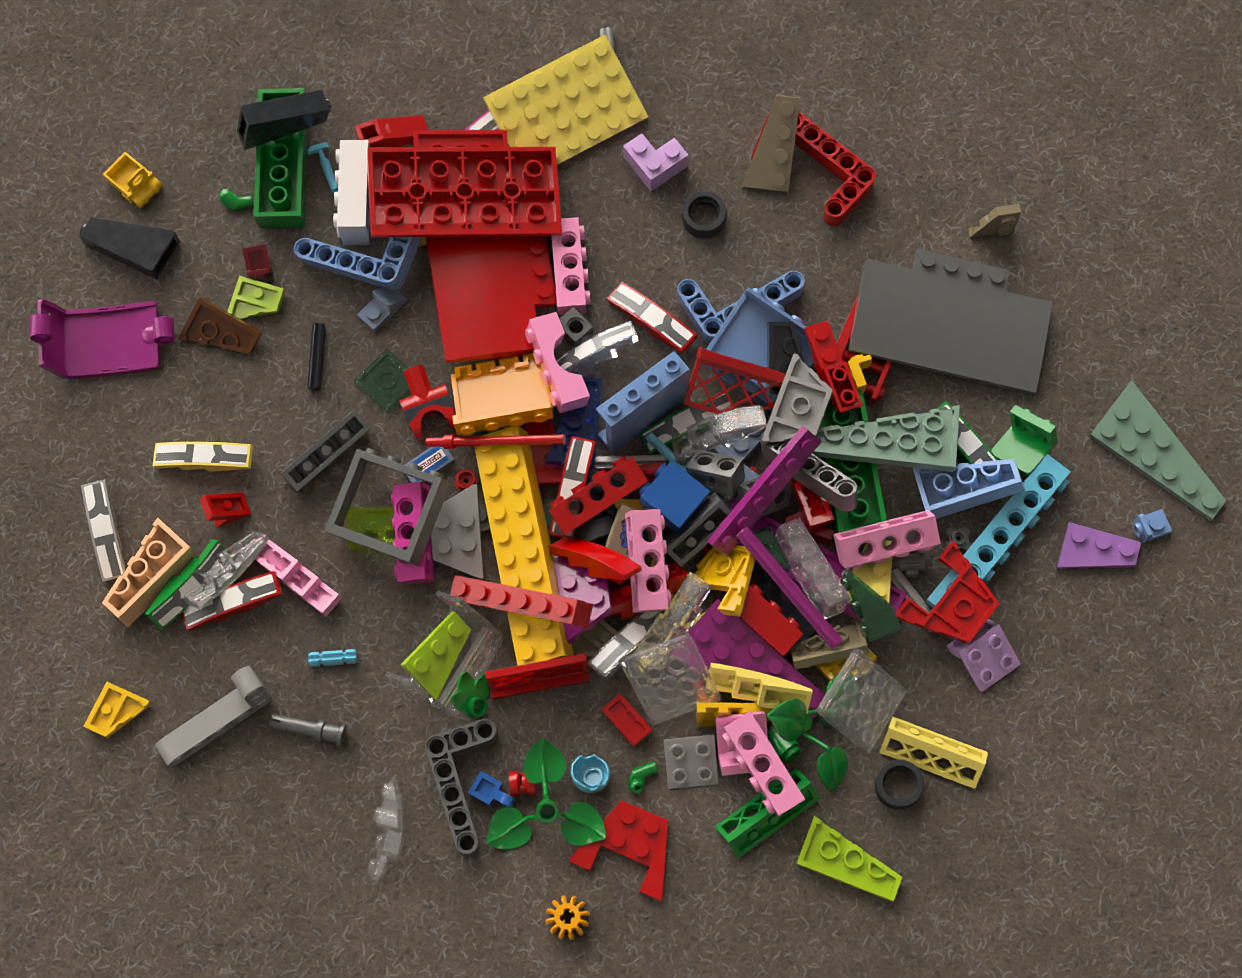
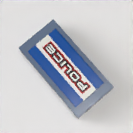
M430 447L406 463L405 466L413 463L423 468L422 472L429 474L430 470L442 471L454 463L455 460L447 449L443 447ZM406 475L411 483L420 481L423 483L425 482L420 479Z

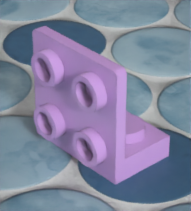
M989 619L969 644L953 640L946 645L951 654L962 659L980 691L986 690L1020 665V661L1000 625Z

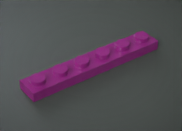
M802 425L707 541L724 555L728 556L740 541L737 538V534L745 527L749 529L822 441Z

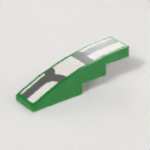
M728 391V394H729V396H730V398H731V400H732V402H733V404H734L735 402H734V400H733V398H732V395H731L730 391ZM725 393L712 400L716 409L723 410L730 406ZM705 398V399H703V400H700V401H698V402H696V403H700V402L706 400L707 398ZM710 402L704 404L706 406L712 407ZM688 406L644 430L639 435L648 454L652 455L659 451L645 439L648 433L652 432L669 448L692 438L693 434L711 427L716 421L725 417ZM733 409L727 411L729 413L735 414Z
M945 401L936 409L939 408V411L951 409V405ZM959 415L957 454H959L964 463L981 464L985 461H997V457Z
M212 539L199 558L192 557L179 576H171L145 615L158 629H164L204 591L232 555L219 540Z

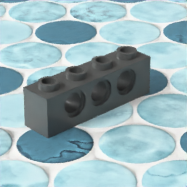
M352 410L279 474L297 492L371 427L356 410Z

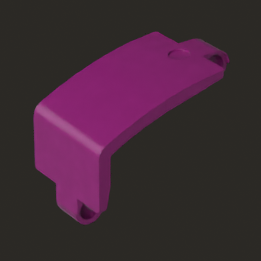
M42 299L38 300V314L30 316V339L39 344V366L63 379L136 373L160 368L159 346L175 341L174 317H158V304L154 301L110 307L65 310L55 303Z

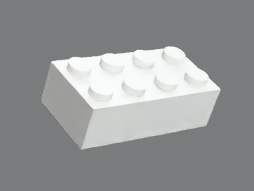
M340 140V149H336V163H339V170L335 171V183L338 185V192L334 193V203L337 206L338 214H334L333 223L334 228H337V237H341L343 245H371L372 242L367 174V148H370L368 140Z

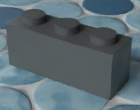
M716 492L713 493L699 506L677 534L671 531L663 538L666 541L667 553L682 567L709 543L707 540L730 514L732 508Z

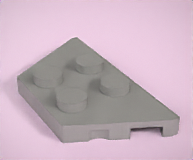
M793 354L764 432L762 443L790 441L802 425L815 436L818 434L833 390L797 354Z
M475 484L443 502L431 533L433 560L476 578L484 579L478 485Z

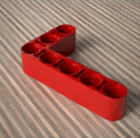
M798 111L794 144L844 182L826 202L823 214L826 224L838 226L872 191L876 173L872 167ZM811 136L814 137L815 140L811 141L806 139V137ZM830 150L833 154H826L823 151ZM848 164L851 168H844L841 165ZM866 178L869 182H862L859 179ZM851 194L854 198H846L844 195ZM836 210L839 214L833 215L829 211Z

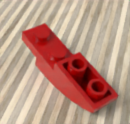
M828 320L805 327L804 332L812 350L811 358L820 379L833 390L830 400L838 413L841 414L862 407L863 404L847 362H844Z
M677 562L667 565L669 578L666 580L667 590H670V594L674 593L688 580V574ZM648 579L646 587L650 592H654L656 585L654 581ZM631 585L610 591L613 612L608 616L618 614L621 620L639 614L633 613Z

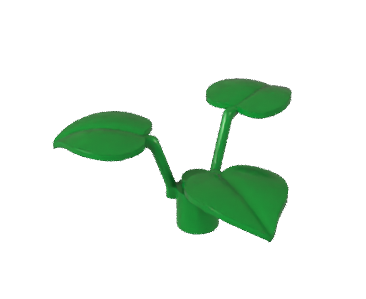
M850 672L839 674L829 682L826 690V699L831 706L828 708L808 710L806 714V705L802 700L790 699L779 704L767 714V717L783 740L791 742L799 736H804L825 750L826 753L821 754L818 758L817 771L821 782L829 791L835 790L845 777L848 769L847 755L840 747H834L831 750L829 746L808 734L807 731L812 727L810 715L829 713L835 710L838 716L843 717L853 709L857 699V686L854 676Z
M542 738L529 749L523 768L529 782H542L544 800L538 803L536 814L524 818L521 812L513 807H504L498 810L490 821L486 840L487 845L498 849L518 848L524 845L532 835L531 827L526 823L527 821L540 819L543 822L549 823L554 821L556 817L565 818L561 823L560 829L563 838L570 844L581 846L604 840L606 837L604 823L599 813L591 805L584 802H575L569 807L568 814L558 812L556 803L549 799L547 781L556 782L562 778L566 771V761L561 751L547 739Z

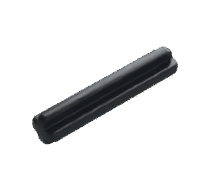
M313 323L307 383V387L311 391H319L321 389L326 331L324 323Z

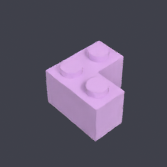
M640 134L623 146L624 159L650 191H653L688 167V154L675 138L655 150L645 136Z

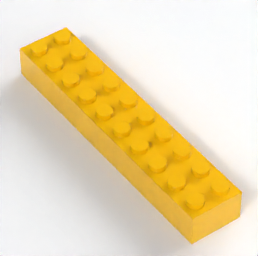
M510 426L482 436L528 435V433L520 426ZM530 445L474 446L501 584L559 595L553 555H550L548 548L551 543ZM507 612L518 666L574 655L572 644L566 641L564 624Z

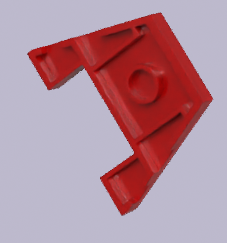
M952 541L938 560L959 575L930 613L910 598H907L894 614V618L969 644L998 607L999 602L983 580L972 569L971 563L962 555L958 545Z
M621 800L603 820L606 834L605 839L581 845L570 857L569 863L591 871L600 848L603 847L649 867L639 892L661 902L668 820Z

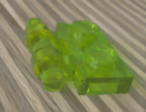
M394 506L350 508L347 514V529L363 535L365 533H378V539L376 540L393 545L395 538L387 539V533L395 532L392 526ZM347 541V550L365 552V549H369Z

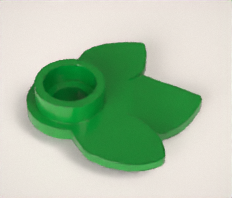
M462 672L457 681L459 692L452 695L453 705L458 711L465 712L467 717L476 719L483 716L487 710L486 698L490 693L486 674L481 675L475 680L469 673Z

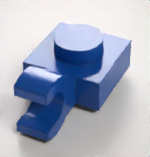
M480 771L468 791L470 796L490 807L494 800L504 807H512L515 803L513 797L500 791L503 783Z

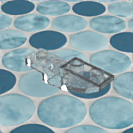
M756 405L733 409L710 416L686 427L688 434L672 442L676 462L683 465L691 461L698 449L709 451L721 444L728 448L767 427L763 407Z
M690 572L672 599L668 609L664 613L659 612L633 655L651 668L659 664L693 625L703 610L700 607L713 586Z
M393 777L390 778L389 783L385 782L381 797L384 800L382 806L377 807L373 818L377 829L384 831L383 835H378L375 849H378L375 859L370 860L367 873L370 874L369 879L380 884H382L389 859L396 862L400 861L405 837L404 801L399 782Z

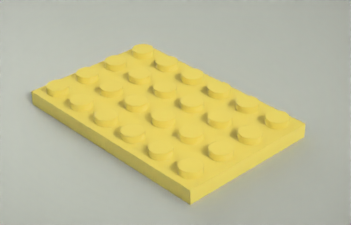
M606 35L483 97L499 130H507L508 147H556L557 165L648 118Z

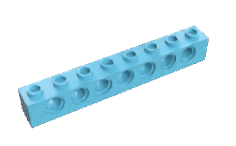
M1048 454L1024 481L1025 491L1016 493L1009 499L963 555L971 563V567L978 577L986 584L995 574V571L992 570L997 563L1002 565L1010 556L1009 548L1012 545L1017 547L1026 535L1023 534V531L1027 526L1031 529L1040 519L1037 514L1042 508L1047 511L1055 501L1052 497L1055 492L1059 491L1061 493L1070 482L1067 480V477L1071 471ZM1039 482H1046L1050 489H1042L1039 486ZM1024 500L1033 501L1035 507H1027L1024 504ZM1009 518H1017L1020 521V525H1012L1009 522ZM994 536H1002L1006 543L998 544L994 540ZM979 554H987L991 561H981ZM952 570L926 600L925 603L931 610L959 576Z

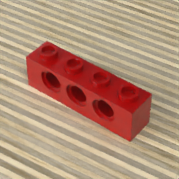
M625 455L612 463L614 468L607 473L602 469L592 476L594 481L587 486L582 482L571 489L573 495L564 499L563 496H560L550 503L552 508L548 512L563 535H566L648 482L632 456L626 459ZM613 474H620L623 477L624 483L621 487H614L611 484V476ZM593 487H599L603 491V498L600 501H595L590 497V490ZM577 500L582 504L583 509L580 514L570 512L569 504L571 501Z

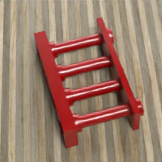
M858 296L837 342L844 362L846 360L850 361L852 357L857 355L848 352L849 348L847 346L851 338ZM872 361L870 367L866 368L881 374L876 386L866 382L865 392L872 395L869 405L874 406L876 400H882L886 390L882 385L892 362L887 361L885 365Z

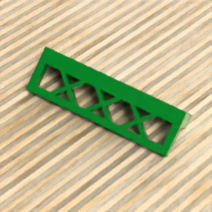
M797 768L790 771L789 774L793 780L796 778L800 780L796 785L805 800L777 817L775 813L770 814L763 803L766 798L761 792L715 826L718 833L725 839L738 859L819 800L812 783ZM777 781L768 789L772 794L777 795L781 793L782 785ZM752 810H758V813L754 816L747 817L748 813ZM732 825H738L737 828L729 834L725 831Z

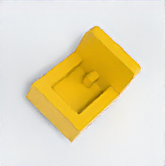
M860 354L852 357L847 365L857 390L862 389L864 393L867 384L862 369L870 367L872 357L871 355L864 356Z

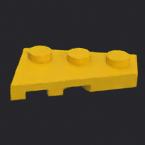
M757 701L753 703H697V728L716 726L715 718L717 716L745 714L749 711L751 713L764 711L766 713V721H770L767 714L773 709L758 707Z

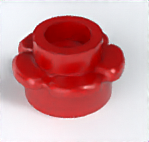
M461 470L455 476L456 481L454 484L458 490H465L472 485H478V477L475 476L472 470Z

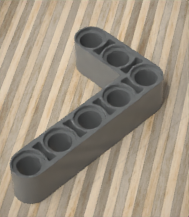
M763 432L760 438L762 456L766 461L772 463L789 441L762 443ZM814 454L810 455L792 477L842 511H851L858 505L856 483Z
M481 719L429 737L425 744L426 753L455 846L459 853L465 857L476 855L480 848V842L453 757L489 746L497 740L496 726L488 719ZM484 727L492 729V734L488 738L479 736L480 730ZM460 735L468 737V742L463 746L455 744L456 738ZM436 743L444 745V750L439 754L431 752L432 746ZM442 767H450L452 772L447 778L439 776V770ZM451 790L459 792V797L454 802L446 800V795ZM458 814L467 816L466 823L462 826H456L453 822ZM466 838L474 840V846L470 850H463L461 848V843Z

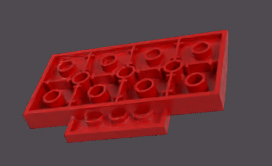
M413 130V147L367 148L371 238L562 235L556 147H508L507 130Z
M425 237L445 363L501 359L514 356L523 357L525 354L533 353L535 350L533 344L527 341L525 334L529 319L536 318L535 308L555 307L557 304L546 237Z

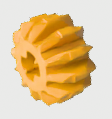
M565 895L562 896V905L553 900L552 904L556 911L553 909H547L546 911L547 914L554 916L553 918L546 919L548 925L555 924L550 932L554 934L561 929L559 939H563L565 932H568L569 939L573 940L574 935L572 931L576 930L581 936L583 931L579 925L584 927L589 925V922L581 919L588 917L589 911L579 912L584 908L585 903L582 901L575 906L577 899L575 896H572L570 903H567ZM570 911V915H575L571 919L570 924H566L565 920L561 922V918L564 917V912Z

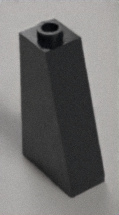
M318 90L241 105L237 133L243 149L247 150L327 122L328 114L331 112V104L329 99L325 98L323 91Z
M91 217L82 226L79 235L85 246L156 280L180 242L176 232L172 230Z

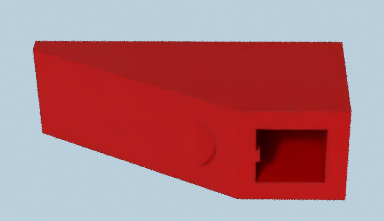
M423 115L374 119L354 126L358 140H368L370 148L401 147L413 142V130H428Z

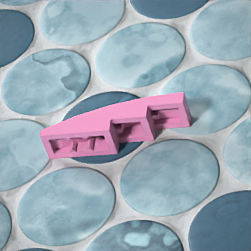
M265 537L263 540H266V543L254 560L268 572L276 571L279 581L326 617L342 599L341 596L324 584L316 575L303 567L298 560Z

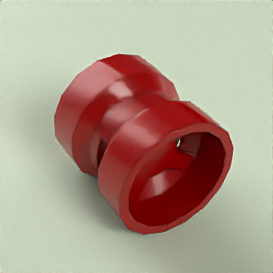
M517 771L509 772L511 797H519L520 794L525 793L528 796L536 795V783L529 782L524 773Z

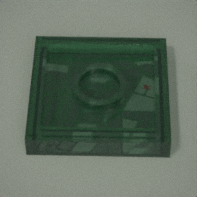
M387 348L354 380V383L388 414L400 403L399 400L404 399L410 393L403 374L409 367Z

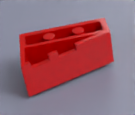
M755 584L749 585L739 618L775 651L784 656L803 635L799 630L801 626L791 617L786 619L781 614V607L774 601H766L762 597L764 592Z

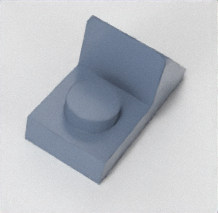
M383 287L373 290L372 295L374 299L357 314V317L374 333L408 301L398 290H389Z

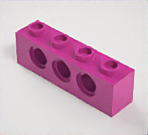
M421 481L393 485V492L391 493V503L394 506L392 526L395 530L393 546L407 550L411 538H408V533L412 528L415 529L430 491L429 485ZM413 504V511L408 515L407 509ZM431 535L419 566L396 559L397 564L394 566V574L397 582L406 585L434 582Z

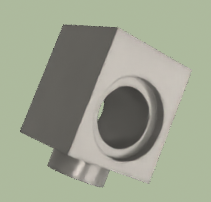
M574 307L559 319L565 332L564 338L574 349L593 338V326ZM579 327L582 331L575 334L571 332V329Z

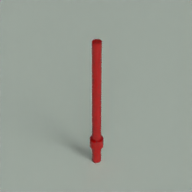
M564 434L479 437L444 435L443 437L426 438L425 440L426 447H443L444 449L469 446L558 445L566 443Z

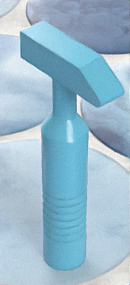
M327 142L313 145L308 149L307 154L319 153L321 167L331 192L335 193L338 191V185L335 183V175L330 162L323 153V151L329 149Z
M652 432L647 434L645 439L669 462L672 460L686 471V466L678 460V456Z

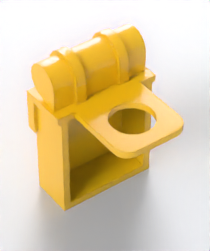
M126 152L103 173L107 182L121 192V195L131 204L134 203L139 208L147 204L151 197L157 194L163 186L152 172H149Z

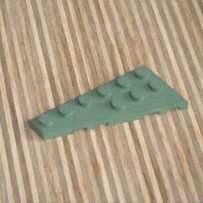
M1131 380L1089 437L1211 522L1226 502L1225 498Z
M960 405L951 406V409L939 411V408L929 410V413L917 415L915 413L877 418L876 421L868 423L859 421L854 422V425L844 427L835 425L819 428L816 437L822 442L812 454L824 458L955 472Z

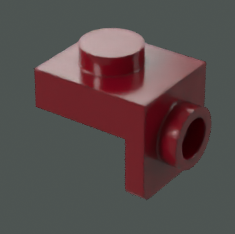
M266 244L242 248L247 268V277L253 276L254 280L267 278V273L272 272Z

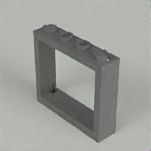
M367 448L366 452L357 449L324 531L341 539L419 566L450 483L442 479L444 475L439 472L430 470L428 474L422 472L423 468L416 464L409 463L408 466L401 464L402 460L388 455L387 459L380 457V452ZM368 462L432 484L407 550L343 528Z

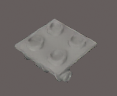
M714 735L664 739L668 789L718 784Z

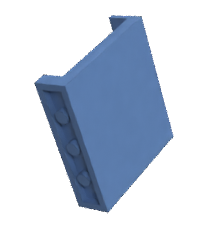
M749 287L744 291L706 348L710 351L767 368V322H793L802 348L801 352L805 364L810 367L813 363L811 358L812 350L804 332L805 322L795 315L791 317L785 313L784 307L779 303L769 302L764 298L765 295L756 288L750 289ZM702 364L703 366L712 371L710 366ZM715 368L716 371H717V373H720V372L723 371V370H721V369ZM731 372L720 376L731 385L738 382ZM738 375L739 378H740V380H743V379L746 378V377H744V376ZM754 379L743 383L748 395L761 389ZM761 382L763 387L767 386V383ZM740 385L736 387L738 390L743 392ZM766 390L771 402L777 400L778 395H771ZM763 392L752 398L763 407L768 405Z
M675 351L596 408V411L606 423V428L598 433V437L612 454L616 453L639 436V433L651 427L683 403L689 385L690 369Z

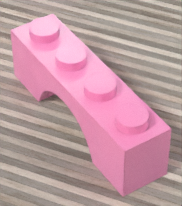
M557 312L529 319L525 334L527 341L532 343L535 349L533 354L536 363L542 367L543 382L545 385H549L551 390V402L553 406H557L559 413L587 406L590 395L582 375L565 371L555 360L554 350L562 343L565 332Z

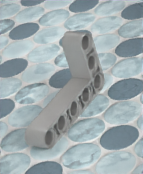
M250 666L241 668L231 676V680L236 686L235 690L155 744V748L168 767L179 764L272 700L271 694Z

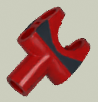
M417 365L405 370L403 374L412 396L399 401L407 423L417 441L424 440L421 426L422 421L429 414L441 415L448 421L450 428L454 429L453 415L455 414L445 384L432 388L424 365Z

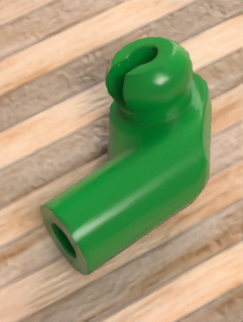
M223 189L220 192L219 200L232 211L254 206L251 195L239 198L229 189Z
M654 761L632 770L628 781V789L632 793H641L644 789L646 777L658 773Z

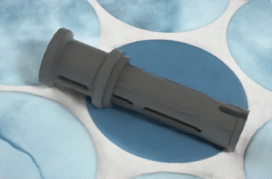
M273 713L271 716L273 721L269 722L270 729L314 737L317 742L336 743L339 747L344 745L347 735V725L327 724L324 720L315 723Z

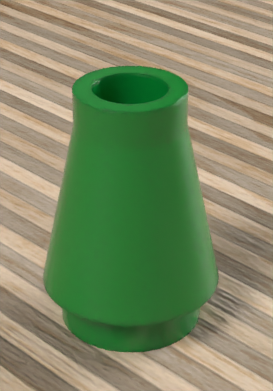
M775 726L767 731L768 738L780 760L789 763L801 753L799 743L795 740L791 742L783 740Z

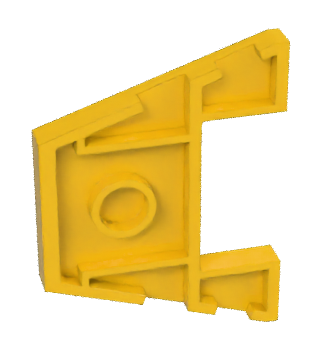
M736 545L728 556L713 547L696 565L698 570L694 575L688 578L675 596L671 594L670 605L687 608L699 587L727 591L718 609L722 614L739 617L745 601L755 558L745 546Z

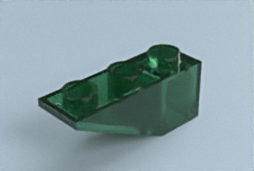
M849 569L841 572V585L845 592L849 591L852 598L850 606L853 613L860 617L862 624L859 627L865 639L868 638L872 642L902 629L891 604Z

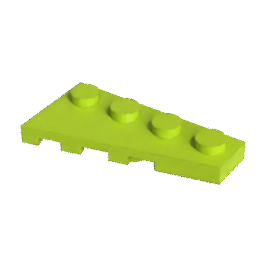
M816 816L813 817L796 865L894 902L902 876L876 858L871 857L859 846L851 843L833 828L828 827Z

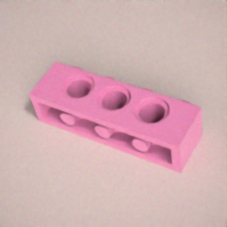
M578 217L561 219L562 235L552 236L558 315H565L573 307L579 313H587L586 305H591L590 292L584 289V283H589L588 269H583L582 261H587L586 247H581L580 240L585 239L584 225L579 226ZM566 242L574 243L572 247L564 246ZM570 263L576 265L573 269H567L565 266ZM570 285H576L578 289L575 291H570L567 289V287H569Z
M660 509L631 510L625 514L628 556L630 560L639 564L642 568L641 572L630 577L633 613L664 611L668 609V605L671 603L670 590H667L666 580L669 578V569L664 562L667 545L666 541L662 539V530L665 527L664 516L660 515ZM643 530L651 533V542H646L643 539ZM645 555H650L653 558L654 564L652 567H648L645 564ZM648 579L654 581L656 585L654 592H650L646 587Z
M929 510L834 534L839 562L844 568L858 569L862 567V564L868 562L881 563L891 556L904 557L915 550L928 551L933 549L934 545L941 544L936 517ZM916 530L915 537L907 540V534L910 531ZM891 536L892 542L888 546H883L884 539ZM868 543L867 550L859 552L860 545Z
M750 711L723 728L725 732L722 735L724 741L729 748L734 747L737 751L738 756L735 757L743 770L748 769L752 778L749 781L756 792L761 790L766 798L763 803L770 814L775 813L778 817L805 800ZM743 737H751L754 740L755 747L752 750H745L741 746V739ZM762 758L768 762V770L766 772H759L755 769L754 763L757 759ZM776 780L781 783L782 791L780 794L775 795L769 791L768 784L770 781Z

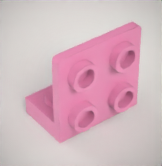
M764 711L752 713L768 739L766 713ZM744 714L717 716L715 718L718 761L722 776L750 773L748 769L743 770L735 758L738 756L737 751L734 747L729 748L722 737L725 734L723 728ZM743 737L741 739V746L745 750H752L755 747V742L751 737ZM759 758L755 761L754 766L757 771L768 770V762L765 759Z

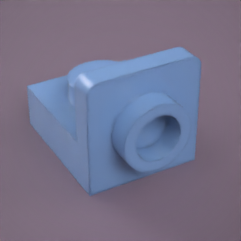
M1162 509L1147 515L1140 514L1134 520V532L1138 538L1141 537L1143 543L1172 532Z

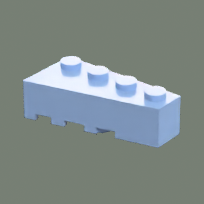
M1014 459L985 461L981 464L961 463L956 466L955 472L913 468L925 511L929 510L935 515L936 519L1025 491Z

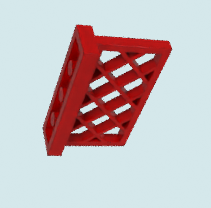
M699 347L683 404L766 429L767 424L762 422L758 414L770 407L773 411L776 400L771 402L766 390L773 386L781 388L786 373ZM701 364L710 366L715 374L703 382L698 374ZM715 368L721 369V370H723V371L720 372V373H717V371H716ZM731 372L738 382L725 389L720 376ZM738 375L744 376V377H746V378L743 379V380H740V378H739ZM717 378L722 391L710 397L704 385ZM696 379H698L699 384H697L696 386H694V385H695V382H696ZM754 379L761 389L748 395L743 383ZM761 382L767 383L769 385L763 387ZM740 385L745 398L733 404L728 391ZM702 387L707 399L700 403L690 401L692 392ZM763 392L768 405L756 411L751 398ZM725 393L730 406L723 410L716 409L712 400ZM748 400L753 413L746 417L740 416L735 407ZM710 402L712 407L706 406L704 404ZM733 409L735 414L729 413L727 411ZM753 416H756V418H757L758 421L753 420V419H750V418H752Z
M586 653L485 672L492 700L590 682Z

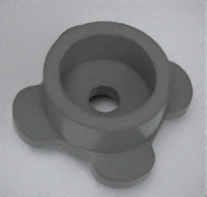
M965 526L961 529L949 527L946 530V535L948 536L947 547L954 541L958 545L959 550H968L971 547L968 536L970 529Z

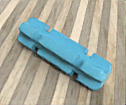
M348 649L346 652L342 650L323 651L322 654L311 652L308 655V662L311 667H317L320 664L324 666L342 665L344 662L354 664L357 663L358 659L355 649Z

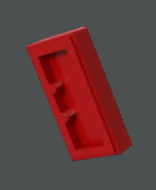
M620 693L601 709L603 714L634 748L653 732L652 728Z

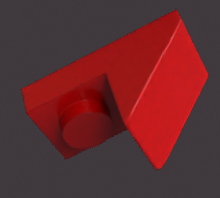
M244 493L207 494L200 498L207 521H214L216 528L251 515Z

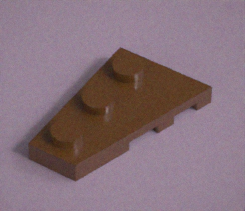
M200 297L178 339L250 354L254 351L263 332Z

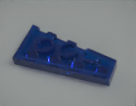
M582 376L590 395L587 406L564 412L556 435L564 434L566 443L552 445L545 464L565 465L572 436L596 441L599 417L596 408L600 406L602 379ZM595 445V449H594L592 461H591V464H590V470H593V468H594L596 445Z

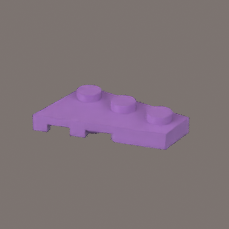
M1069 522L1056 570L1065 568L1134 567L1141 542Z

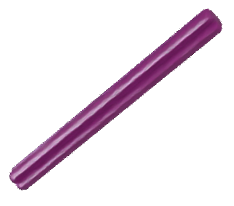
M748 527L742 529L737 534V538L831 649L838 646L842 642L839 634Z

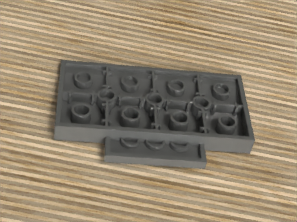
M918 248L915 252L912 269L867 259L863 266L848 352L865 356L871 355L873 358L1035 395L1045 350L1052 302L1006 291L1009 270Z

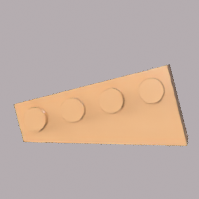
M158 517L153 523L154 528L150 534L146 535L142 540V546L135 557L132 556L127 563L128 568L122 576L118 577L102 602L127 628L154 602L172 575L179 576L192 557L198 558L194 551Z

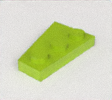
M451 612L401 664L433 700L438 699L471 631L456 612Z

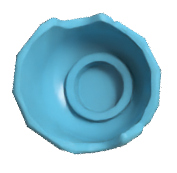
M595 754L585 757L580 755L571 764V777L574 785L580 791L595 793L603 790L609 783L610 769L606 761Z

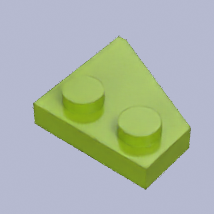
M239 276L227 312L239 319L278 313L286 290Z

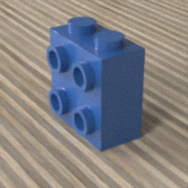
M671 460L667 466L662 464L654 474L657 478L652 484L647 482L639 491L641 497L638 503L646 510L660 509V515L664 516L665 525L677 534L704 502L710 491Z

